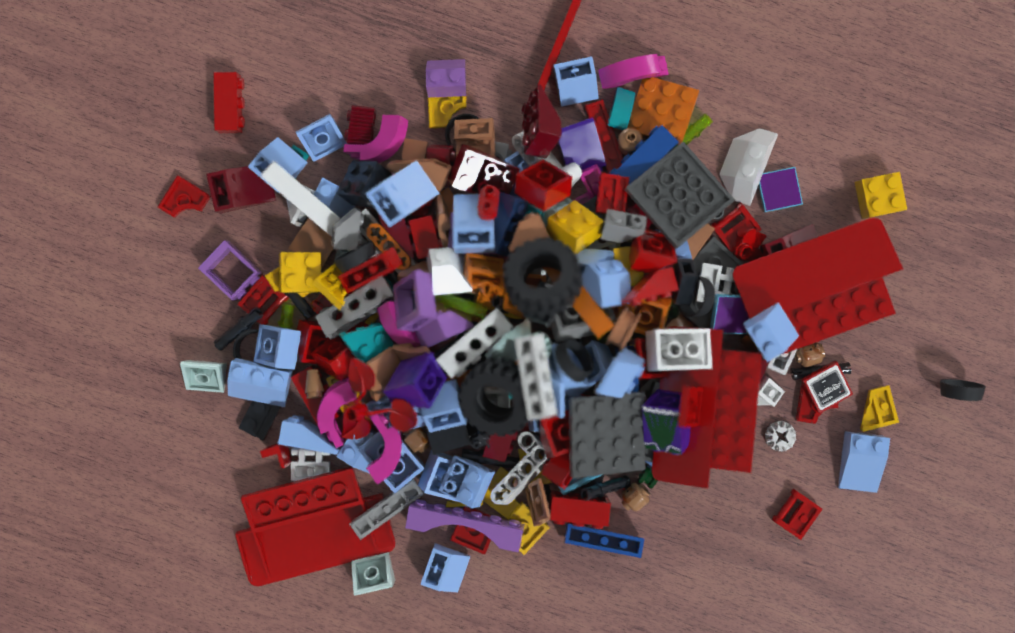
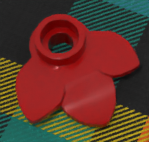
M755 228L748 230L743 235L741 242L735 247V257L749 262L763 257L758 247L767 238V235L760 232L756 233Z

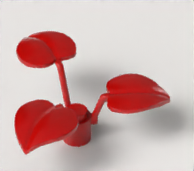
M352 358L350 361L349 382L355 392L362 391V393L353 401L354 405L347 407L344 411L341 437L353 439L355 434L354 439H360L367 436L371 426L370 422L364 417L386 412L391 413L390 422L396 430L406 432L416 427L418 423L416 411L404 399L393 400L392 409L387 408L368 412L365 404L360 403V400L366 394V390L374 387L376 378L372 368L357 358Z

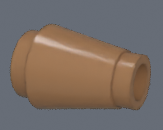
M308 370L305 386L307 399L323 397L324 389L319 370Z

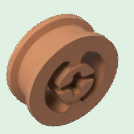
M625 306L611 330L606 345L612 344L618 347L619 352H621L632 336L642 314L638 313L636 315Z

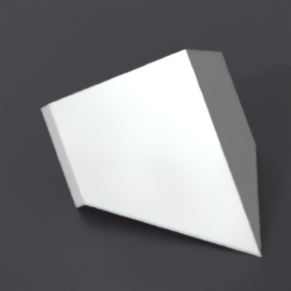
M764 375L759 387L758 405H772L775 407L785 391Z

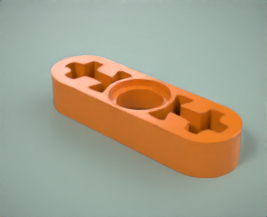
M377 223L369 225L366 231L367 236L381 252L385 251L384 244L387 241H391L394 244L395 251L397 252L398 249L401 251L398 255L401 258L406 257V265H400L396 269L405 270L409 268L411 257L386 229ZM373 228H380L379 234L382 237L387 235V238L383 239L380 245L378 241L381 239L378 236H372Z

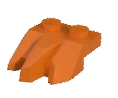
M466 253L464 255V276L472 289L479 288L481 299L488 300L492 291L502 296L505 290L502 275L504 273V259Z

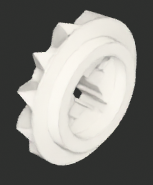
M776 421L767 428L765 439L768 446L778 452L787 451L793 447L796 441V431L791 424L785 421ZM775 431L780 433L785 432L786 434L784 435V437L787 441H778L777 439L779 437Z

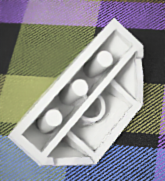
M759 128L733 139L719 175L727 191L735 199V202H741L748 206L751 205L777 139V133Z

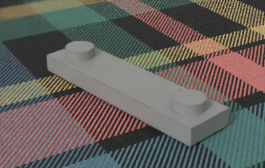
M412 479L395 494L392 492L351 521L349 525L361 540L424 494L414 479Z

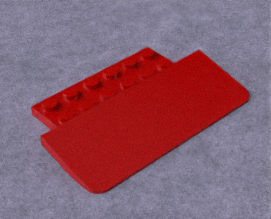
M872 217L737 266L733 270L732 277L749 320L779 303L799 335L790 347L782 353L785 354L896 314L883 277L904 269L883 222L878 218Z
M670 326V327L667 328V329H706V328ZM710 329L712 369L667 371V377L660 378V390L682 393L683 386L703 387L699 426L691 427L689 446L685 451L678 455L664 451H653L652 475L658 481L708 489L711 468L752 473L762 354L722 350L723 330Z
M351 466L242 495L241 501L250 528L237 531L235 536L249 582L254 586H263L350 563L352 560L391 552L395 548L396 540L390 519L361 540L349 525L351 521L384 499L383 493L363 498L354 467Z

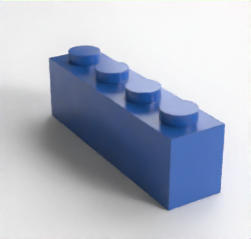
M663 125L660 127L656 126L649 132L650 137L646 141H640L635 146L636 151L632 155H626L621 160L622 165L618 169H612L608 174L629 177L628 185H630L679 144V141Z
M567 523L563 542L641 558L644 538L588 527H578Z

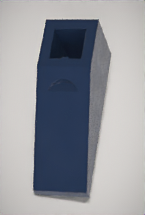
M500 192L498 212L494 218L495 254L508 257L512 253L509 248L519 223L523 221L528 201Z

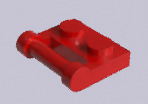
M741 202L735 206L736 208L717 223L713 222L710 225L715 228L713 232L731 253L735 250L737 244L741 242L743 235L748 230L755 228L756 233L762 230ZM740 214L744 217L743 220L727 232L723 233L721 228Z
M262 275L237 305L249 313L254 307L261 309L275 293L278 297L265 311L263 317L257 321L260 324L267 325L269 318L289 297L286 293L275 292L265 276Z
M792 489L791 495L771 520L802 540L823 509L795 489ZM796 500H801L802 502L788 522H784L783 519Z

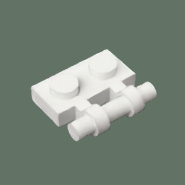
M702 263L700 276L711 281L715 294L732 295L730 291L732 282H734L732 273L735 268L727 267L726 274H721L722 266ZM699 280L695 301L703 302L704 287L701 280ZM720 280L724 281L723 292L718 291Z
M292 448L291 454L299 455V461H291V481H298L330 472V461H323V456H330V453ZM306 455L316 456V461H306Z

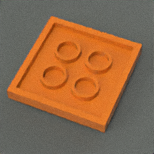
M654 77L642 79L627 128H635L641 132L642 136L650 137L649 132L654 127L663 125L681 144L684 140L699 90Z

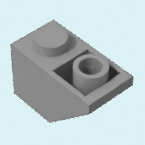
M358 208L350 210L333 225L331 245L334 249L357 250L358 245H361L362 234L359 233L360 225H363V214H361Z
M607 209L601 239L622 243L645 233L646 217Z

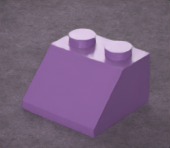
M465 59L427 61L426 89L428 98L467 96Z
M442 310L436 312V319L416 330L415 333L421 346L431 347L474 326L473 323L452 311L442 313Z

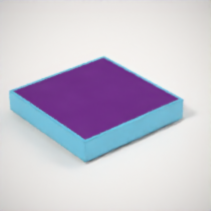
M795 167L762 174L758 187L764 213L803 204Z
M715 294L710 329L723 330V334H747L744 323L749 318L740 296Z

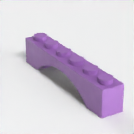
M415 500L409 505L405 528L425 532L442 525L467 526L485 534L500 549L519 552L525 524L514 519L508 521L495 515L489 517L476 511L470 513L465 512L461 508L451 509L446 508L443 504L432 505L427 504L424 500Z

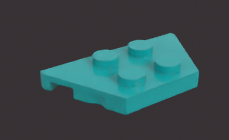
M380 323L370 324L368 327H359L353 332L346 333L344 331L339 334L353 356L364 363L389 347L393 348L394 345Z

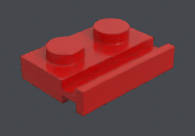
M607 173L600 174L595 213L606 214L607 209L625 212L627 202L625 188L629 184V177Z

